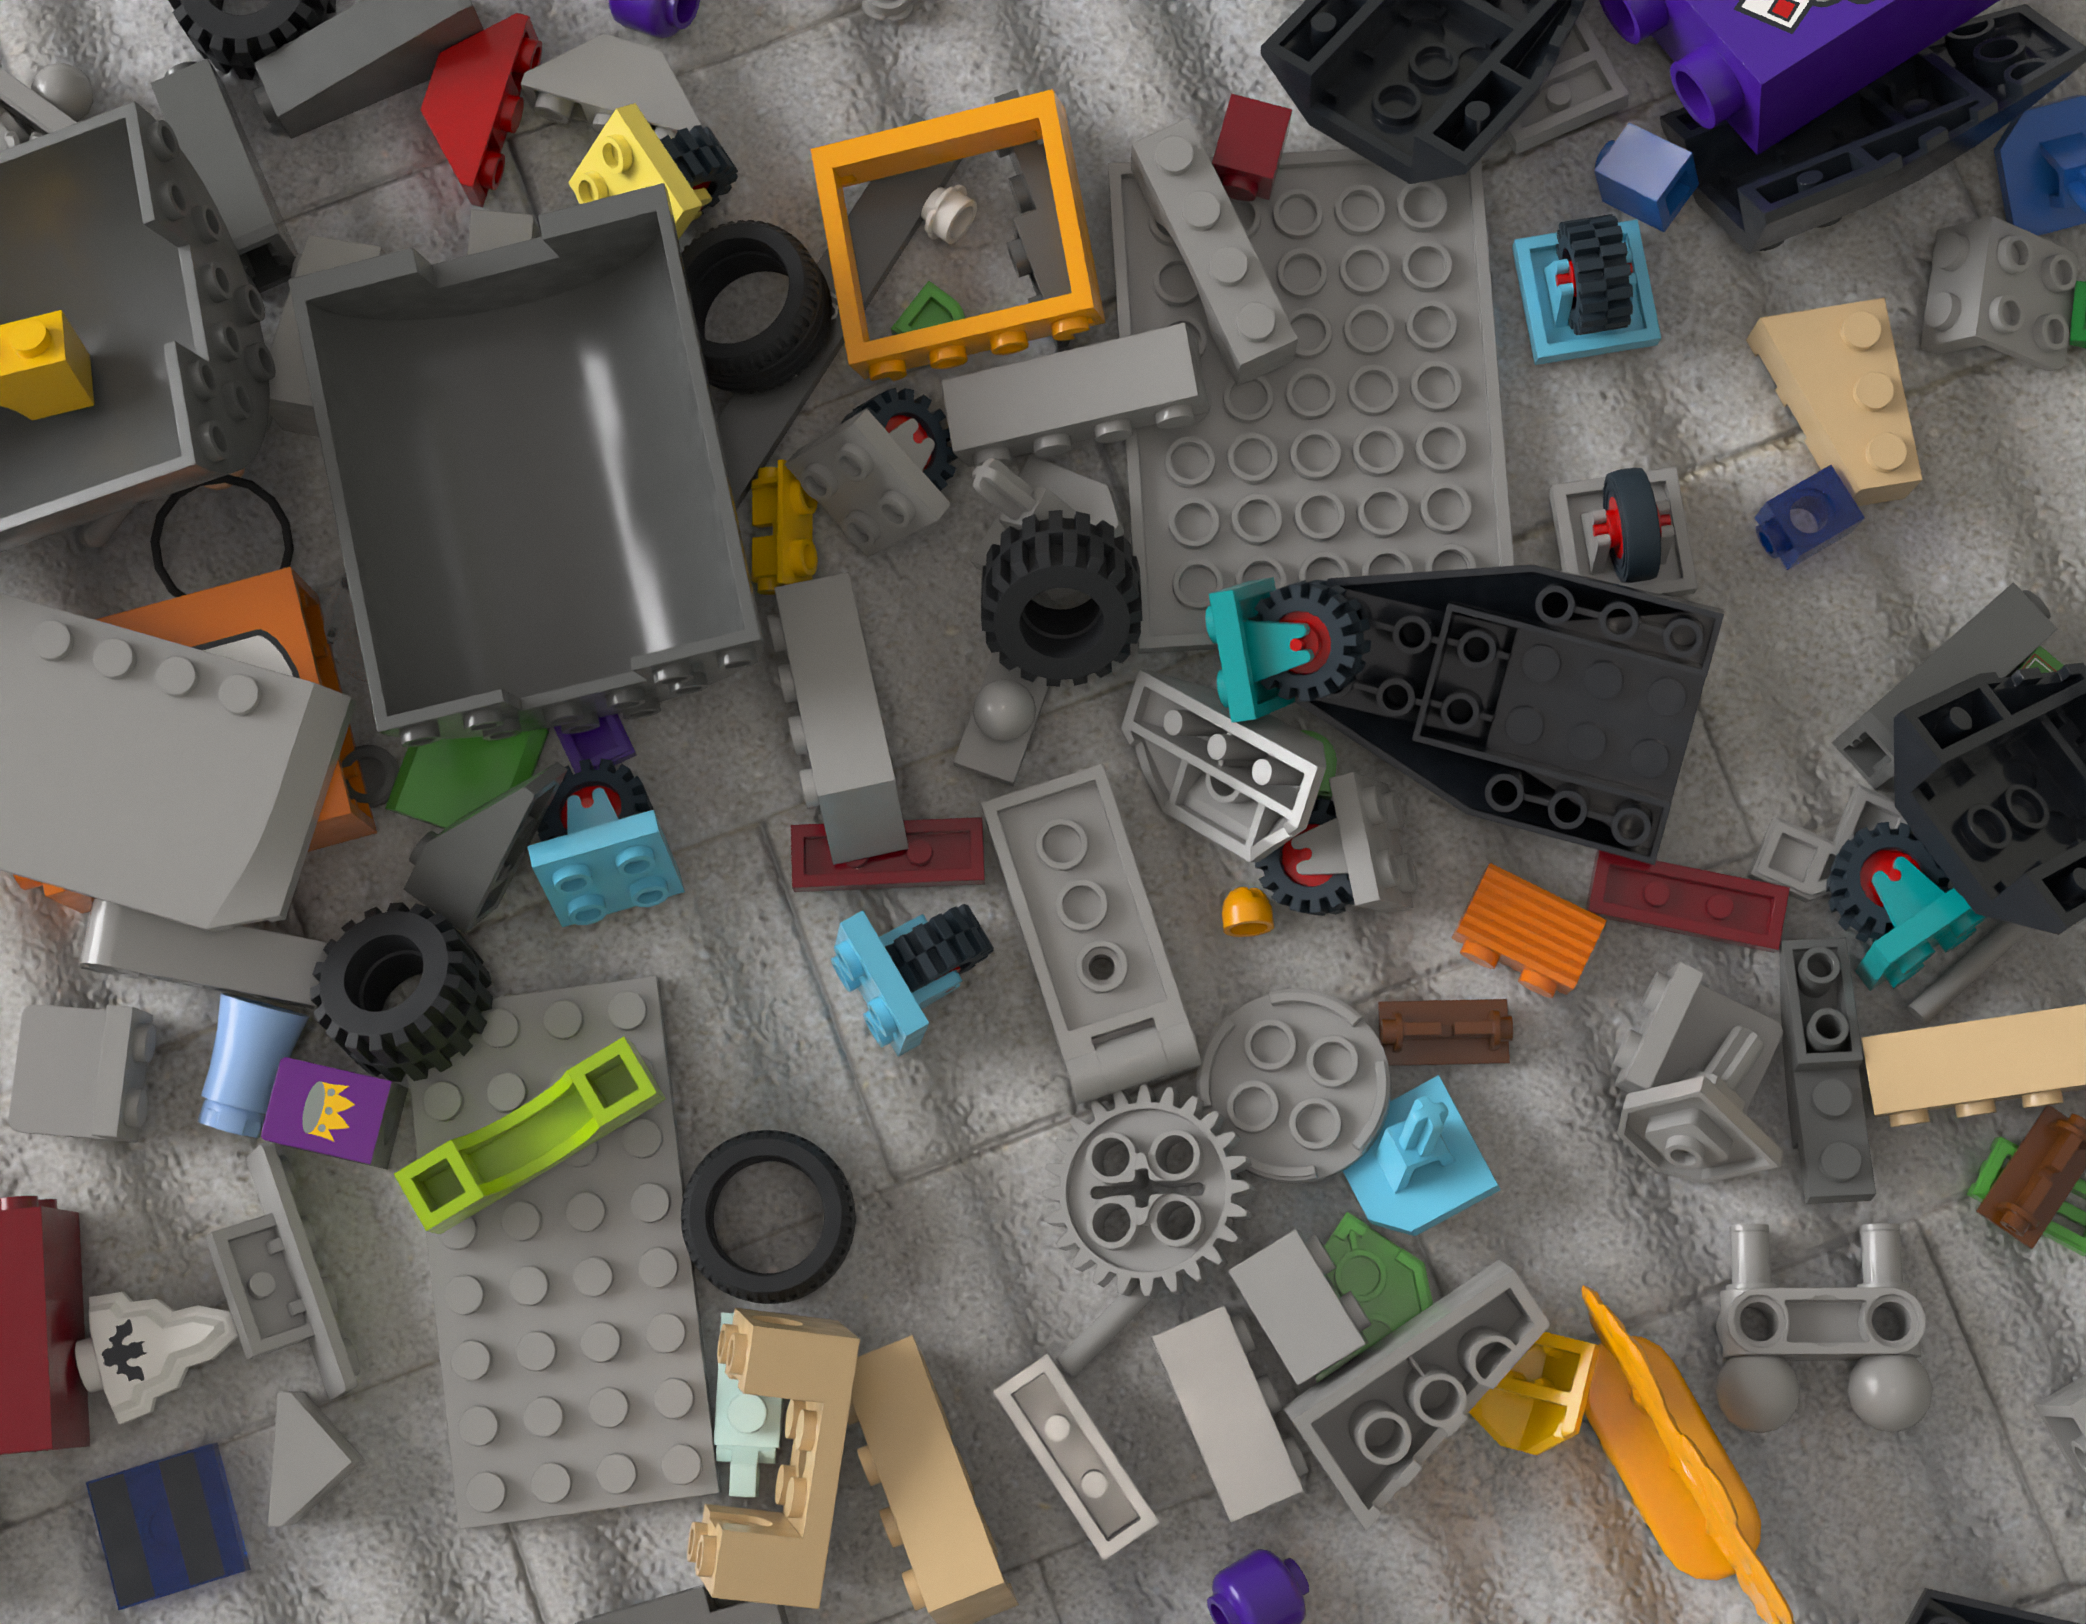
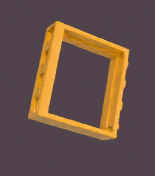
M1053 89L811 149L848 365L864 380L870 378L871 381L889 377L894 382L906 377L907 369L929 364L933 369L954 368L965 364L968 361L967 355L989 350L995 355L1014 354L1029 347L1028 341L1053 336V339L1058 341L1075 339L1074 334L1088 331L1091 326L1106 323L1066 110ZM1043 139L1072 293L870 341L843 188Z

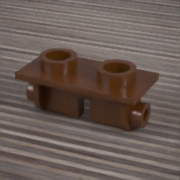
M1507 999L1378 1002L1379 1041L1384 1049L1389 1066L1510 1063L1509 1041H1513V1019L1511 1015H1508Z
M2045 1106L1976 1212L2028 1248L2033 1249L2086 1169V1119L2074 1113L2068 1118L2052 1106Z

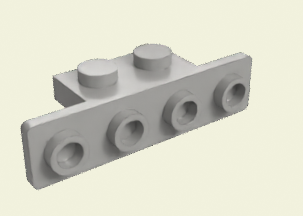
M263 1143L255 1148L246 1157L265 1215L213 1231L205 1239L246 1359L250 1360L308 1340L329 1400L344 1396L358 1386L356 1376L360 1371L359 1359L352 1342L348 1338L342 1339L334 1314L338 1312L337 1295L331 1281L327 1277H321L313 1255L317 1250L316 1235L310 1220L306 1216L299 1215L292 1194L296 1189V1180L291 1163L285 1155L279 1156L275 1143Z

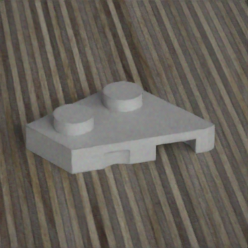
M1582 10L1540 94L1504 132L1515 155L1628 106L1629 93Z

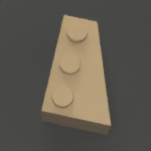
M1885 298L1759 318L1746 341L1755 357L1759 355L1777 385L1775 391L1784 407L1789 406L1807 438L1804 441L1843 509L1905 499L1923 479Z

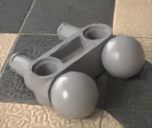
M1873 1223L1861 1225L1863 1283L1858 1284L1857 1287L1779 1288L1777 1283H1772L1769 1225L1737 1224L1729 1227L1732 1284L1726 1285V1290L1720 1292L1721 1311L1717 1316L1716 1323L1718 1339L1723 1346V1359L1727 1360L1718 1374L1716 1395L1719 1407L1728 1420L1745 1431L1755 1433L1775 1431L1790 1421L1799 1403V1383L1796 1373L1787 1361L1858 1360L1850 1373L1848 1395L1853 1410L1863 1422L1876 1430L1895 1433L1909 1430L1922 1421L1930 1408L1933 1391L1927 1370L1917 1359L1921 1357L1920 1340L1925 1333L1926 1317L1923 1307L1917 1299V1289L1910 1288V1283L1903 1282L1900 1224ZM1752 1308L1763 1313L1769 1325L1768 1336L1765 1341L1752 1340L1741 1330L1739 1321L1743 1309ZM1876 1308H1885L1891 1311L1898 1319L1899 1334L1895 1341L1883 1339L1874 1330L1872 1316Z

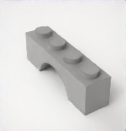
M1186 118L1133 142L1131 147V171L1156 222L1163 225L1171 235L1191 273L1204 306L1210 333L1236 386H1240L1293 362L1298 337L1190 118Z

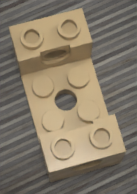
M735 1308L733 1323H724L722 1325L718 1342V1363L726 1364L725 1374L730 1379L739 1380L738 1388L743 1394L791 1399L786 1414L785 1436L787 1439H793L790 1465H780L776 1480L775 1502L777 1505H783L782 1512L705 1504L702 1522H692L688 1538L687 1560L688 1562L696 1563V1576L700 1577L712 1598L819 1609L860 1343V1338L838 1320Z

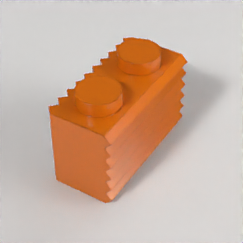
M1489 863L1483 871L1451 938L1463 944L1460 954L1467 959L1489 969H1495L1498 962L1509 966L1513 970L1521 972L1518 979L1521 985L1542 996L1553 998L1556 990L1567 995L1575 988L1607 920Z

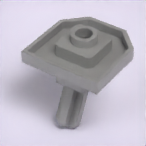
M1031 454L1019 476L996 458H988L982 466H976L972 472L974 490L999 509L970 560L976 569L981 571L983 566L986 565V554L991 545H1000L1001 533L1009 526L1014 527L1018 531L1021 530L1022 519L1033 514L1041 521L1049 519V511L1063 510V518L1074 519L1076 511L1090 514V524L1096 526L1100 521L1104 520L1114 526V538L1122 536L1125 531L1114 493L1108 485ZM1055 588L1041 592L1038 595L1055 601L1078 592V590Z
M1737 1025L1732 1028L1704 1072L1688 1068L1679 1082L1627 1094L1617 1135L1656 1171L1700 1184L1780 1167L1784 1151L1743 1112L1745 1101L1735 1093L1763 1052V1039L1750 1029Z

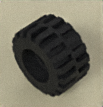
M168 0L174 9L172 13L199 54L204 59H210L214 67L219 71L228 74L233 68L239 79L253 80L255 71H257L255 62L329 20V13H336V0H272L263 9L247 15H233L223 12L224 0Z
M1063 510L1049 511V519L1041 521L1033 514L1022 519L1021 530L1018 531L1014 527L1009 526L1001 533L1000 545L992 544L986 554V565L982 568L981 577L982 631H986V644L991 653L999 652L1000 664L1009 671L1018 666L1021 669V678L1030 682H1034L1039 676L1046 678V686L1060 687L1061 680L1072 679L1074 686L1088 683V675L1095 673L1100 678L1112 672V661L1123 664L1131 655L1130 644H1137L1141 634L1140 621H1143L1141 579L1137 556H1132L1131 544L1124 535L1114 538V526L1104 520L1100 521L1096 526L1090 524V514L1076 511L1074 519L1063 518ZM1055 588L1075 589L1091 597L1082 605L1070 609L1047 608L1032 600L1033 597L1041 592Z
M403 902L390 903L387 912L384 913L378 907L364 912L365 919L356 924L351 919L341 927L345 932L338 941L330 939L323 949L328 955L325 962H316L312 975L320 983L310 988L311 1001L318 1007L313 1013L318 1023L326 1030L325 1033L366 1072L375 1077L382 1074L387 1080L393 1082H402L406 1074L413 1081L427 1079L429 1069L435 1067L441 1073L453 1066L450 1061L451 1057L458 1052L465 1056L473 1047L469 1042L473 1033H483L487 1021L481 1014L483 1011L492 1009L493 996L486 989L492 985L490 973L482 965L484 961L439 912L434 914L427 906L417 903L409 909ZM422 974L417 988L410 997L398 1006L382 1011L388 996L401 982L412 976Z

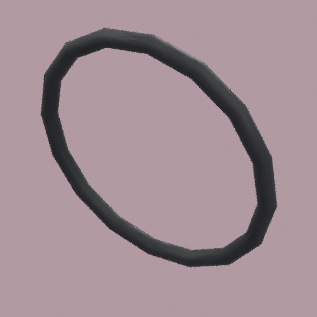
M229 474L171 494L156 514L150 539L154 569L168 592L175 598L186 595L175 586L163 566L160 538L164 521L181 497L200 486L227 483L249 489L268 503L282 528L285 550L280 569L290 567L294 553L290 521L274 496L252 480Z

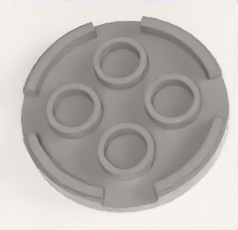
M1294 988L1270 991L1269 994L1244 1004L1227 1018L1224 1017L1216 1026L1206 1042L1200 1057L1202 1065H1199L1197 1070L1196 1093L1197 1097L1204 1101L1202 1118L1215 1110L1222 1114L1225 1120L1217 1135L1234 1131L1242 1139L1229 1152L1230 1156L1238 1155L1249 1158L1252 1165L1245 1171L1269 1181L1287 1184L1310 1183L1332 1177L1344 1171L1358 1161L1373 1145L1388 1115L1392 1090L1391 1074L1388 1060L1378 1037L1362 1016L1352 1007L1333 996L1318 991Z

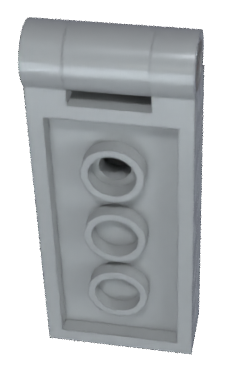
M1104 764L981 802L982 812L1078 1105L1202 1065L1197 1044ZM1095 960H1108L1114 967L1112 976L1106 980L1094 978L1089 971V967Z

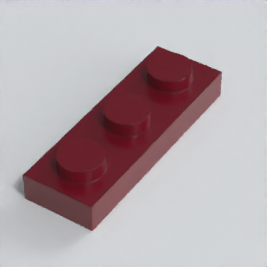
M982 817L903 820L909 849L833 865L824 824L791 825L792 889L794 892L985 885Z
M1598 850L1595 855L1585 910L1604 919L1775 953L1780 947L1790 887L1657 860L1655 865Z

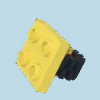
M636 103L615 109L568 184L574 191L578 202L583 204L664 183L669 193L679 240L691 221L704 214L703 209L707 206L714 207L720 202L719 195L728 194L732 189L730 184L736 182L738 178L736 174L738 170L709 127L703 128L701 125H696L690 131L686 127L678 130L674 138H670L667 135L659 139Z

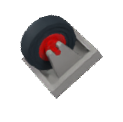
M1676 467L1644 471L1642 468L1620 469L1606 474V477L1551 485L1549 497L1562 571L1670 597L1690 595L1697 591V578Z

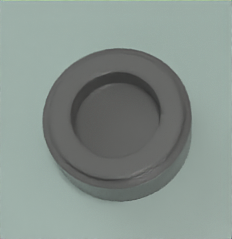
M376 745L355 747V750L349 753L342 761V768L351 766L356 760L360 762L367 794L355 791L351 787L349 780L346 779L349 797L359 803H368L370 808L382 806L388 802L400 770L396 759L382 747Z

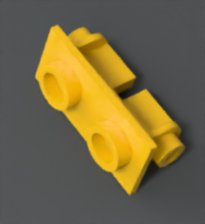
M784 459L778 460V468H759L758 479L752 481V526L757 528L773 526V535L752 538L751 581L757 583V593L763 595H776L774 587L812 580L818 566L817 551L813 543V514L817 509L818 502L804 491L800 481L784 465L787 462Z

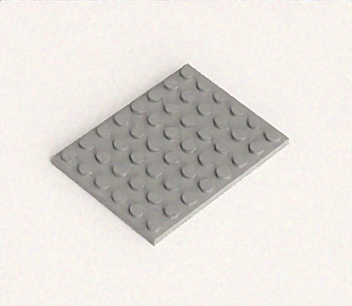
M1351 149L1289 152L1282 154L1270 200L1256 197L1254 201H1240L1229 197L1298 337L1293 362L1240 386H1236L1210 333L1204 306L1191 273L1171 235L1163 225L1156 222L1131 171V162L1108 163L1118 338L1186 323L1198 342L1210 412L1194 415V421L1189 425L1174 429H1160L1154 424L1133 429V435L1125 439L1132 556H1137L1141 579L1143 621H1140L1139 654L1218 649V644H1214L1211 641L1206 628L1205 616L1206 609L1210 605L1209 593L1252 580L1274 577L1275 586L1278 589L1304 580L1306 582L1316 579L1327 581L1328 578L1514 565L1481 158L1465 175L1408 184Z

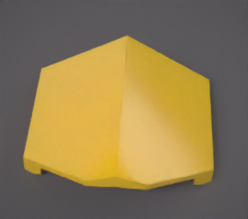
M1544 1332L1493 1390L1489 1389L1468 1413L1473 1416L1500 1446L1536 1456L1579 1434L1600 1346Z

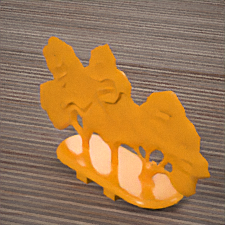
M1583 1285L1581 1289L1582 1299L1589 1311V1321L1601 1341L1584 1414L1600 1440L1599 1444L1611 1465H1614L1633 1498L1632 1501L1643 1521L1649 1526L1663 1553L1678 1570L1695 1579L1717 1581L1736 1574L1743 1592L1748 1595L1756 1608L1757 1614L1767 1624H1795L1793 1613L1764 1563L1755 1553L1761 1539V1519L1755 1501L1676 1364L1660 1345L1642 1336H1630L1624 1324L1617 1318L1615 1313L1607 1305L1603 1304L1597 1291Z

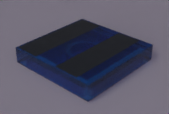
M218 1443L207 1444L86 1482L118 1610L127 1609L251 1570Z

